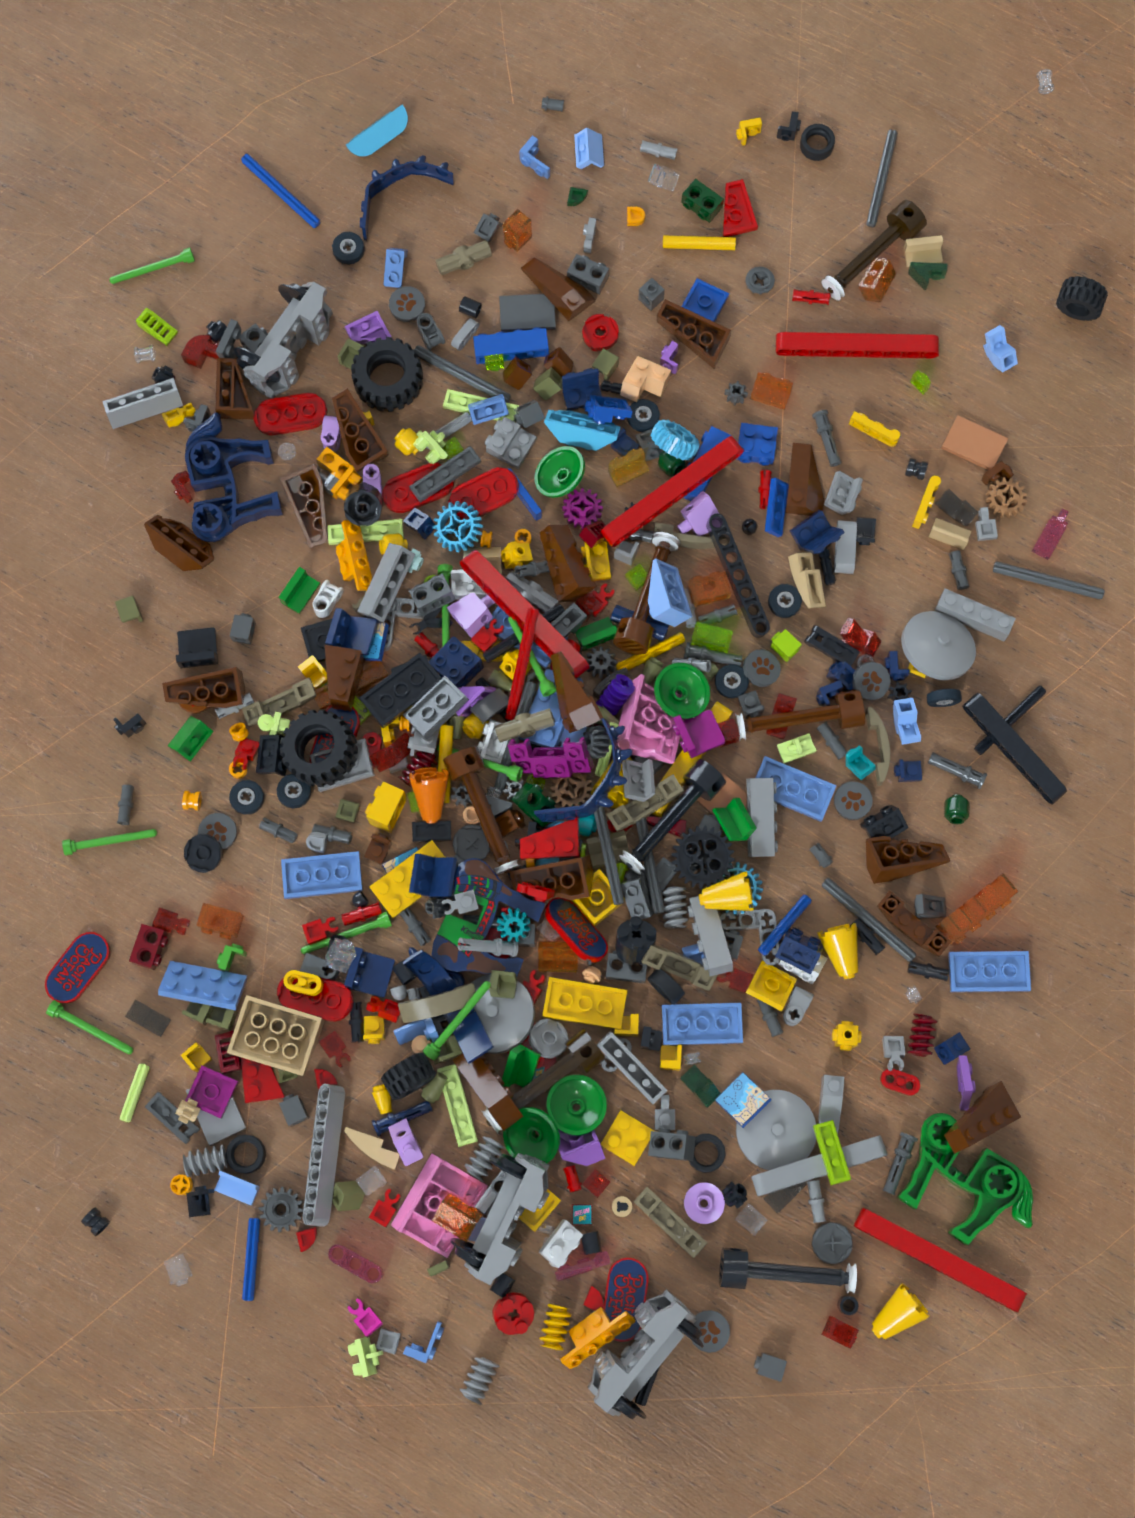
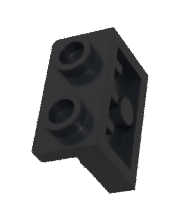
M260 735L256 773L286 776L287 767L284 765L283 757L280 755V748H283L280 741L282 737L285 738L284 736Z
M893 805L884 806L880 809L879 813L866 817L864 822L860 824L869 838L888 836L892 839L909 828L899 808Z

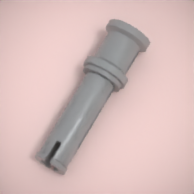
M459 938L458 943L466 944L458 945L459 951L492 952L495 956L504 954L510 957H516L518 953V942L515 939H512L511 942L502 941L501 938H496L493 941Z

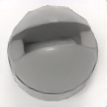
M406 985L390 989L393 998L396 1000H403L407 996Z

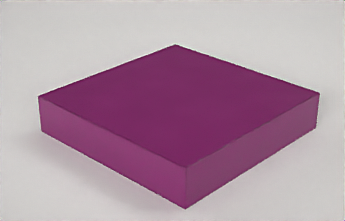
M201 1065L185 1101L187 1102L189 1098L197 1101L196 1107L200 1108V1110L222 1119L239 1081Z

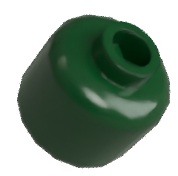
M662 451L659 455L658 466L667 476L672 477L685 469V460L677 459Z
M954 794L945 800L944 817L950 823L962 824L969 818L970 802L968 799L960 794Z

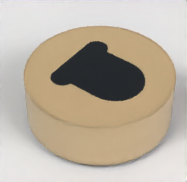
M617 1197L612 1203V1210L616 1216L626 1217L632 1211V1203L627 1197Z

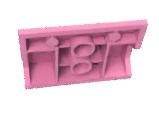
M641 674L632 681L635 691L623 706L619 726H625L623 734L618 736V746L622 750L632 749V755L673 764L680 735L676 736L672 725H675L674 717H671L661 709L655 698L654 687L646 684L645 676Z
M431 1153L391 1226L448 1258L454 1247L451 1243V1238L460 1237L475 1210L474 1206L483 1196L488 1185Z

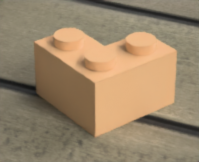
M637 356L623 380L620 395L635 402L638 401L643 390L661 397L668 385L671 370Z

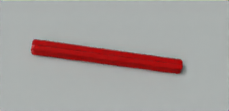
M532 607L527 610L505 718L508 720H514L521 700L539 610Z

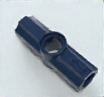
M616 604L610 621L619 624L621 618L633 617L635 611ZM648 615L646 623L654 628L653 638L663 641L669 625L652 619Z

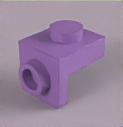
M674 341L669 346L666 345L662 350L660 366L670 369L671 373L676 374L678 364L672 360L678 352V344Z

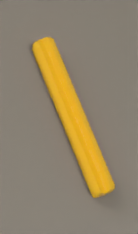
M679 632L649 647L646 654L633 655L617 663L616 669L619 674H622L646 662L650 657L654 658L684 643L685 637Z

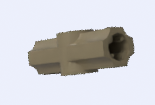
M485 240L469 247L460 246L452 254L436 259V264L440 274L445 275L458 269L467 270L475 262L491 257L492 253L488 242Z
M549 708L533 714H519L514 720L496 725L495 731L501 743L517 737H531L536 731L554 726L555 720Z

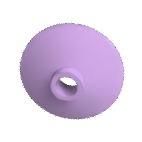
M698 1183L692 1186L685 1195V1211L697 1223H712L724 1211L725 1201L723 1194L713 1184ZM705 1199L708 1202L707 1207H702L700 1201Z

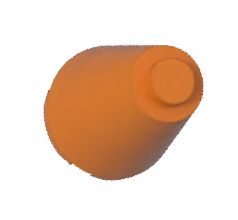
M434 767L417 769L415 774L410 773L409 777L422 820L430 824L436 823L442 816L449 773L445 769L439 772Z

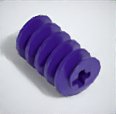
M617 674L616 678L611 681V684L607 686V689L604 690L603 694L596 701V704L604 706L613 716L616 715L635 691L634 683L627 676Z

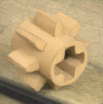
M190 1098L187 1102L182 1100L175 1113L179 1115L178 1120L185 1124L189 1120L194 1122L200 1112V1108L196 1107L198 1102Z

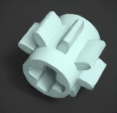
M414 548L411 552L415 556L407 571L410 573L413 570L419 571L424 561V558L421 557V552Z

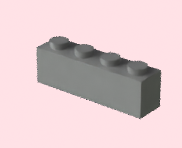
M174 378L102 401L113 429L183 406Z
M388 544L358 608L359 613L384 623L414 559L415 554L400 545Z
M946 588L941 594L934 610L950 615L962 624L1001 641L1006 640L1016 619Z
M773 778L746 779L747 812L757 827L747 839L748 857L775 856V852L778 850V843L775 841L774 833H777V822L774 821V813L777 812L774 794H776L777 787L776 782H773Z
M699 896L689 898L690 905L687 906L689 918L693 917L694 923H692L694 935L698 934L699 937L697 946L699 953L703 952L704 955L702 959L704 970H708L709 976L733 971V962L717 909H705L704 905H700Z
M611 1031L596 1044L652 1104L668 1091Z

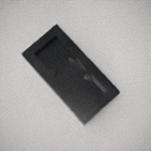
M426 821L412 822V841H452L451 821H437L432 824L426 823Z

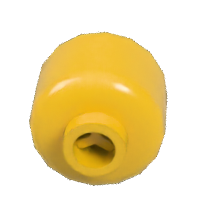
M403 428L394 438L395 447L406 456L411 453L415 455L419 451L413 445L418 438L417 433L411 428L406 430Z
M399 533L386 534L379 540L381 555H384L389 543L408 549L407 540L403 539Z
M473 713L470 714L463 721V731L471 739H480L484 736L482 732L485 724Z

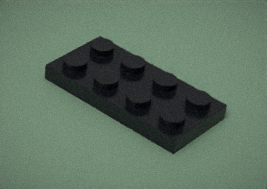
M418 653L359 697V700L380 726L385 728L409 710L442 678L424 656Z

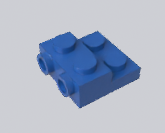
M590 395L589 400L585 403V411L588 412V417L599 424L612 423L613 416L622 420L625 417L631 418L632 409L626 399Z
M741 423L738 443L744 449V452L736 460H740L743 463L757 462L763 466L773 465L778 427Z

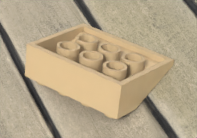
M246 995L227 1053L304 1076L325 1020Z

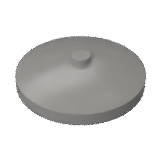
M937 611L919 613L909 620L902 632L901 643L905 656L918 671L926 676L938 680L957 679L963 676L974 663L976 657L974 639L968 629L950 615Z
M491 974L482 976L472 982L476 991L485 981L490 982ZM517 981L514 999L491 997L488 989L474 1006L494 1048L486 1052L489 1054L505 1053L517 1047L527 1038L534 1024L535 1007L533 999L526 987L519 981Z
M784 1090L764 1091L771 1098V1101L744 1128L736 1123V1137L741 1151L751 1163L768 1171L806 1159L812 1152L816 1142L813 1129L816 1121L811 1109L800 1097Z

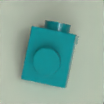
M860 745L847 752L846 767L860 780L876 770V765L863 754V748Z

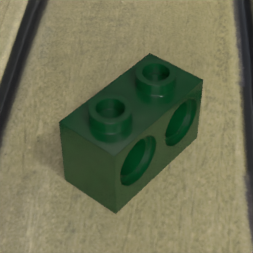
M695 178L682 193L681 203L686 209L695 212L700 219L710 223L723 208L724 198Z
M526 782L511 800L533 822H537L538 826L544 828L549 822H542L534 814V811L541 810L543 806L545 809L556 808L554 806L556 803L550 797H545L542 794V788L537 784L532 785ZM532 793V799L528 801V796Z

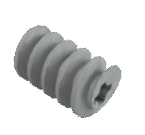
M668 887L662 892V896L666 897L662 900L663 904L667 905L664 907V912L667 914L663 915V919L667 920L664 923L665 928L687 927L683 923L688 921V919L682 917V915L687 913L686 910H682V907L687 906V903L681 902L682 899L686 898V895L681 894L682 891L686 890L685 887Z
M485 1136L483 1140L486 1144H478L481 1151L474 1150L476 1158L469 1157L472 1165L466 1163L464 1165L468 1170L467 1172L481 1182H484L481 1175H489L485 1169H493L489 1158H495V1155L500 1156L502 1153L499 1148L506 1149L492 1138Z
M213 1146L212 1153H209L208 1149L205 1148L204 1154H201L200 1150L197 1149L196 1156H193L191 1151L188 1152V1157L183 1155L186 1176L191 1177L192 1173L198 1176L200 1171L203 1174H207L208 1170L214 1173L216 1168L219 1171H223L224 1166L227 1168L228 1164L224 1146H220V1151H217L216 1147Z
M475 1357L474 1360L478 1363V1366L471 1365L474 1373H467L471 1381H464L463 1383L467 1386V1389L460 1388V1392L467 1399L482 1405L478 1398H485L482 1390H489L485 1383H492L493 1380L489 1375H496L497 1373L492 1367H499V1365L487 1358Z

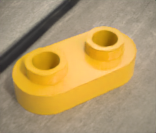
M291 970L284 976V985L290 991L315 996L323 989V982L317 975ZM298 979L297 984L293 985V980ZM316 983V987L311 989V985Z

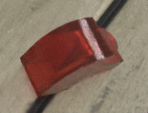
M198 335L187 342L181 356L184 363L201 369L207 357L215 360L219 358L215 352L219 344L213 343L208 335Z
M852 618L847 619L840 632L843 642L860 651V654L874 657L882 642L875 632L862 629L856 620Z

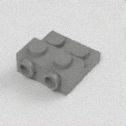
M504 417L502 421L498 420L494 426L496 431L493 436L489 435L485 441L486 452L519 469L536 442L537 437L521 429L519 424Z

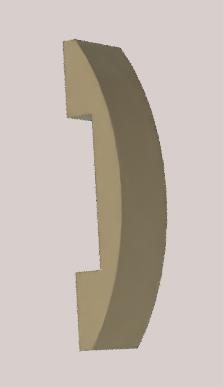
M655 522L654 533L665 532L674 535L680 540L678 546L691 549L715 548L711 537L673 532L674 525ZM719 537L720 544H728L725 537Z
M311 678L292 685L293 688L263 702L257 701L242 708L247 725L258 724L259 717L264 714L273 717L275 712H280L281 715H284L312 700L317 695Z
M868 707L865 712L868 731L876 730L881 763L876 764L875 770L877 786H881L889 769L890 745L882 720L872 707Z
M673 774L658 783L655 787V795L645 802L633 800L627 805H622L608 813L607 816L616 831H620L654 813L680 795L684 790Z
M651 945L641 960L643 964L677 975L707 991H710L718 976H709L708 970H704L702 964L656 945Z
M470 983L436 995L398 1003L403 1023L428 1019L462 1009L475 994L476 989L474 983Z
M648 1187L634 1200V1203L693 1258L706 1246L707 1242Z

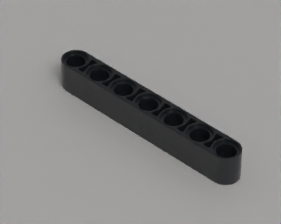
M713 514L707 521V530L748 628L754 637L761 638L770 630L769 621L726 519L721 514ZM712 520H718L720 522V527H714L712 525ZM719 537H725L728 544H720ZM726 555H733L735 557V562L731 563L727 561ZM734 572H740L742 580L735 579ZM742 589L749 591L750 596L748 598L742 596ZM750 606L756 608V615H751L749 613L748 608ZM756 624L763 625V633L756 630Z
M980 693L974 694L963 704L964 711L1048 803L1053 805L1067 792L1063 783Z

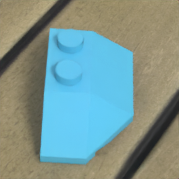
M548 410L544 420L545 425L560 443L594 451L616 441L621 428L613 422H606V424L596 423L587 414L570 410Z

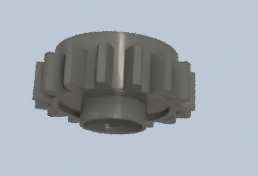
M281 1187L280 1192H278L276 1188H273V1194L266 1193L267 1200L261 1199L264 1207H259V1210L263 1211L264 1214L259 1217L260 1219H266L264 1226L271 1224V1231H274L276 1227H278V1232H282L284 1227L286 1231H290L291 1225L294 1227L298 1226L296 1220H302V1217L299 1215L300 1212H303V1209L300 1208L303 1201L297 1200L299 1197L298 1193L292 1195L293 1189L285 1192V1187ZM280 1204L286 1206V1213L282 1216L277 1213V1207Z

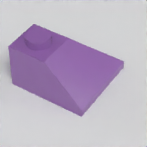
M459 687L458 689L469 700L456 714L468 717L472 714L471 708L495 691V687Z
M558 1130L560 1134L559 1152L562 1160L588 1166L605 1159L595 1130L588 1134L577 1136Z

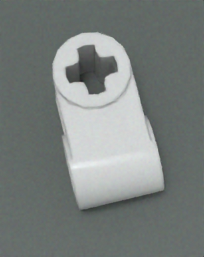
M325 580L313 600L316 616L319 618L328 617L336 603L340 600L344 588H338L330 584L329 580ZM324 604L326 608L320 610L318 606Z

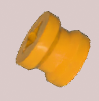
M185 790L182 799L183 810L193 808L195 811H199L202 803L201 792L191 793Z
M176 1175L171 1180L170 1187L177 1195H187L186 1193L191 1192L193 1189V1181L186 1175Z

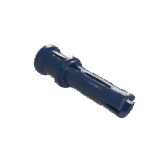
M425 1101L394 1115L393 1113H388L384 1118L377 1121L375 1119L372 1120L377 1136L380 1137L382 1133L389 1131V1126L406 1118L407 1121L433 1112L430 1102Z

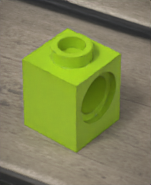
M786 629L782 633L777 632L771 639L773 641L771 648L786 662L802 646Z

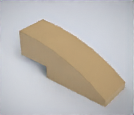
M796 553L788 556L793 579L807 607H825L820 569L815 570L812 553Z
M345 1127V1133L361 1151L380 1164L397 1171L401 1157L398 1153L383 1149L385 1140Z

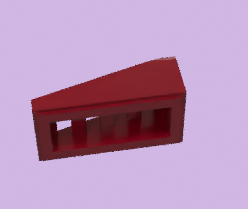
M602 520L584 527L579 537L592 549L606 540L600 533L606 524Z
M649 816L647 824L654 827L662 817ZM679 819L668 833L682 838L681 834L686 832V820Z
M234 1031L214 1035L221 1074L242 1070L240 1057L234 1055L224 1058V1055L228 1053L227 1050L222 1051V1047L229 1046L230 1042L221 1044L220 1040L232 1038ZM235 1060V1064L225 1065L226 1062Z

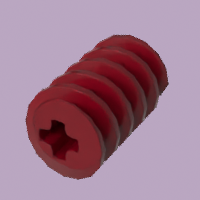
M423 751L422 753L416 752L415 755L418 759L412 758L411 762L413 765L407 764L408 771L403 770L402 775L404 777L398 776V778L412 788L409 774L412 773L414 775L417 769L432 767L431 764L438 765L434 754Z
M914 1013L913 1015L918 1019H913L912 1023L917 1027L911 1028L915 1035H910L909 1039L914 1042L909 1043L908 1047L913 1050L907 1051V1054L919 1057L932 1055L933 1052L927 1049L934 1047V1044L930 1043L929 1040L935 1039V1036L931 1035L930 1032L936 1031V1028L932 1027L931 1024L938 1023V1021L931 1016Z

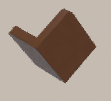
M558 347L546 355L544 366L547 370L552 367L562 377L572 372L573 361L561 347Z
M516 356L503 371L504 382L517 390H520L532 376L530 365Z

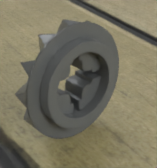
M755 267L747 273L745 282L747 289H750L752 293H759L761 295L773 289L775 279L769 269ZM757 278H759L760 280L763 279V285H761L760 283L755 284L757 282Z

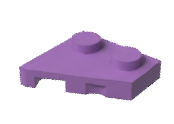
M378 311L344 326L350 339L359 344H366L369 341L373 343L376 341V338L380 337L381 340L391 337Z
M967 1055L959 1056L956 1066L958 1092H961L962 1095L961 1103L959 1104L960 1111L969 1109L972 1093H975L976 1090L975 1081H971L972 1064L968 1063Z

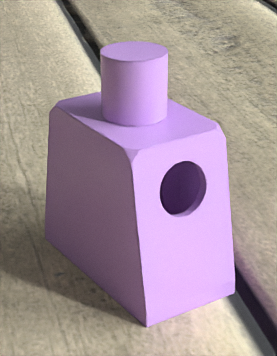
M702 491L681 510L685 521L677 525V528L682 534H686L690 530L696 536L709 533L706 527L707 521L713 514H719L708 494ZM714 519L712 520V525L719 528L720 522Z
M470 593L448 606L447 609L457 623L472 638L483 626L485 627L492 620L493 616L488 608L495 602L488 595L480 600L475 593Z
M407 1118L388 1127L393 1143L405 1166L423 1158L422 1149ZM401 1132H406L403 1136H398Z

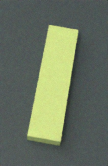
M447 389L443 408L470 414L468 404L488 398ZM506 402L509 415L492 420L502 421L506 417L515 422L514 409L519 407V405Z
M402 519L376 521L369 526L360 525L364 542L379 541L384 535L395 533L401 534L404 539ZM342 524L327 525L329 545L340 544L345 539Z
M452 1064L437 1069V1072L443 1073L448 1078L444 1085L443 1093L458 1147L478 1142L457 1066Z

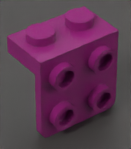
M711 710L704 711L698 716L684 721L680 715L673 718L675 725H672L676 736H681L682 741L680 745L684 753L688 752L690 758H694L725 743V738Z

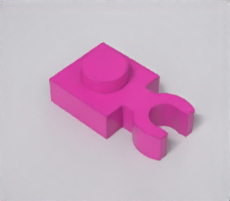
M357 1298L356 1302L359 1304V1308L357 1310H353L350 1306L347 1308L351 1314L358 1316L354 1322L368 1338L383 1322L370 1307L364 1310L363 1302Z

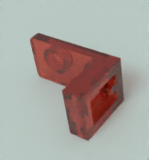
M778 693L772 715L793 712L797 698ZM788 726L768 729L766 734L784 739Z
M407 733L402 734L386 748L370 755L379 772L394 767L410 754L411 749L408 748L410 737Z

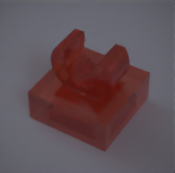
M595 1169L582 1185L598 1198L610 1184V1181Z

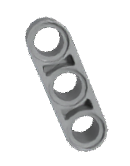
M838 520L836 528L843 529L845 533L835 542L834 573L854 574L857 522Z

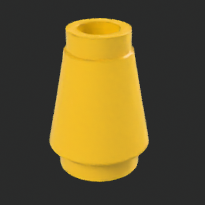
M381 1084L372 1087L373 1092L371 1093L380 1110V1114L392 1112L391 1096L385 1085Z

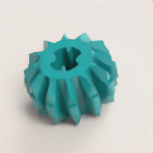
M508 908L509 914L507 915L505 912H502L501 915L504 919H497V923L501 924L497 926V930L502 931L500 934L502 938L507 936V940L511 942L512 938L515 937L516 942H518L519 935L523 938L526 937L523 931H530V927L527 926L530 923V919L526 918V912L520 914L519 908H516L515 913L512 912L511 908ZM513 921L517 923V927L514 926L515 928L510 927V923L513 924Z

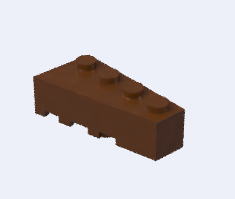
M666 299L657 313L658 324L715 369L731 337L730 329Z
M548 525L539 532L558 602H576L597 587L595 581H591L589 577L591 573L588 567H584L581 552H577L575 548L577 543L568 525Z
M460 1054L452 1061L503 1131H505L523 1117L511 1099L514 1095L507 1086L505 1088L502 1087L505 1083L498 1074L496 1076L493 1075L496 1071L489 1062L487 1064L484 1063L487 1060L484 1055L468 1064L464 1054Z
M1002 1081L986 1088L983 1094L974 1101L971 1108L967 1109L962 1118L957 1120L944 1135L954 1154L1021 1118Z

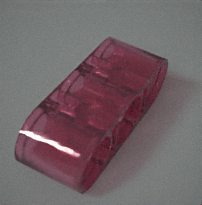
M337 1244L329 1249L328 1257L333 1263L368 1283H378L383 1279L384 1271L382 1267L348 1247ZM336 1248L343 1250L344 1255L340 1260L334 1258L333 1253ZM354 1258H358L361 1261V1267L358 1270H354L351 1266V1261ZM372 1268H376L379 1271V1276L376 1280H372L369 1277V1271Z

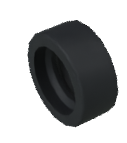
M823 124L808 126L801 136L800 149L802 154L814 161L824 160L829 157L835 144L833 131ZM813 135H820L828 141V145L821 150L813 149L807 144V139Z
M656 969L647 978L649 983L666 1000L674 1005L685 994L681 986L662 969Z
M709 1133L696 1136L695 1147L702 1141L712 1142L718 1150L717 1160L711 1165H702L696 1160L694 1155L693 1161H689V1163L697 1171L703 1173L713 1172L724 1162L726 1156L725 1147L717 1136Z
M246 1134L237 1136L227 1146V1163L236 1172L244 1174L253 1173L260 1169L265 1162V1146L255 1136ZM244 1142L252 1143L257 1148V1159L250 1166H241L234 1157L235 1149Z

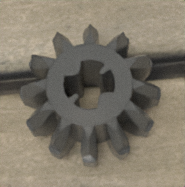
M602 646L599 647V651L593 648V654L587 653L588 659L586 661L589 664L587 672L593 671L592 677L599 674V679L603 678V674L610 677V672H615L616 670L614 667L617 665V660H614L616 657L615 653L610 654L609 648L603 651ZM599 660H603V665H599Z
M601 726L587 727L586 732H583V736L585 737L589 755L593 759L605 757L606 753L609 752V745H611L607 730Z

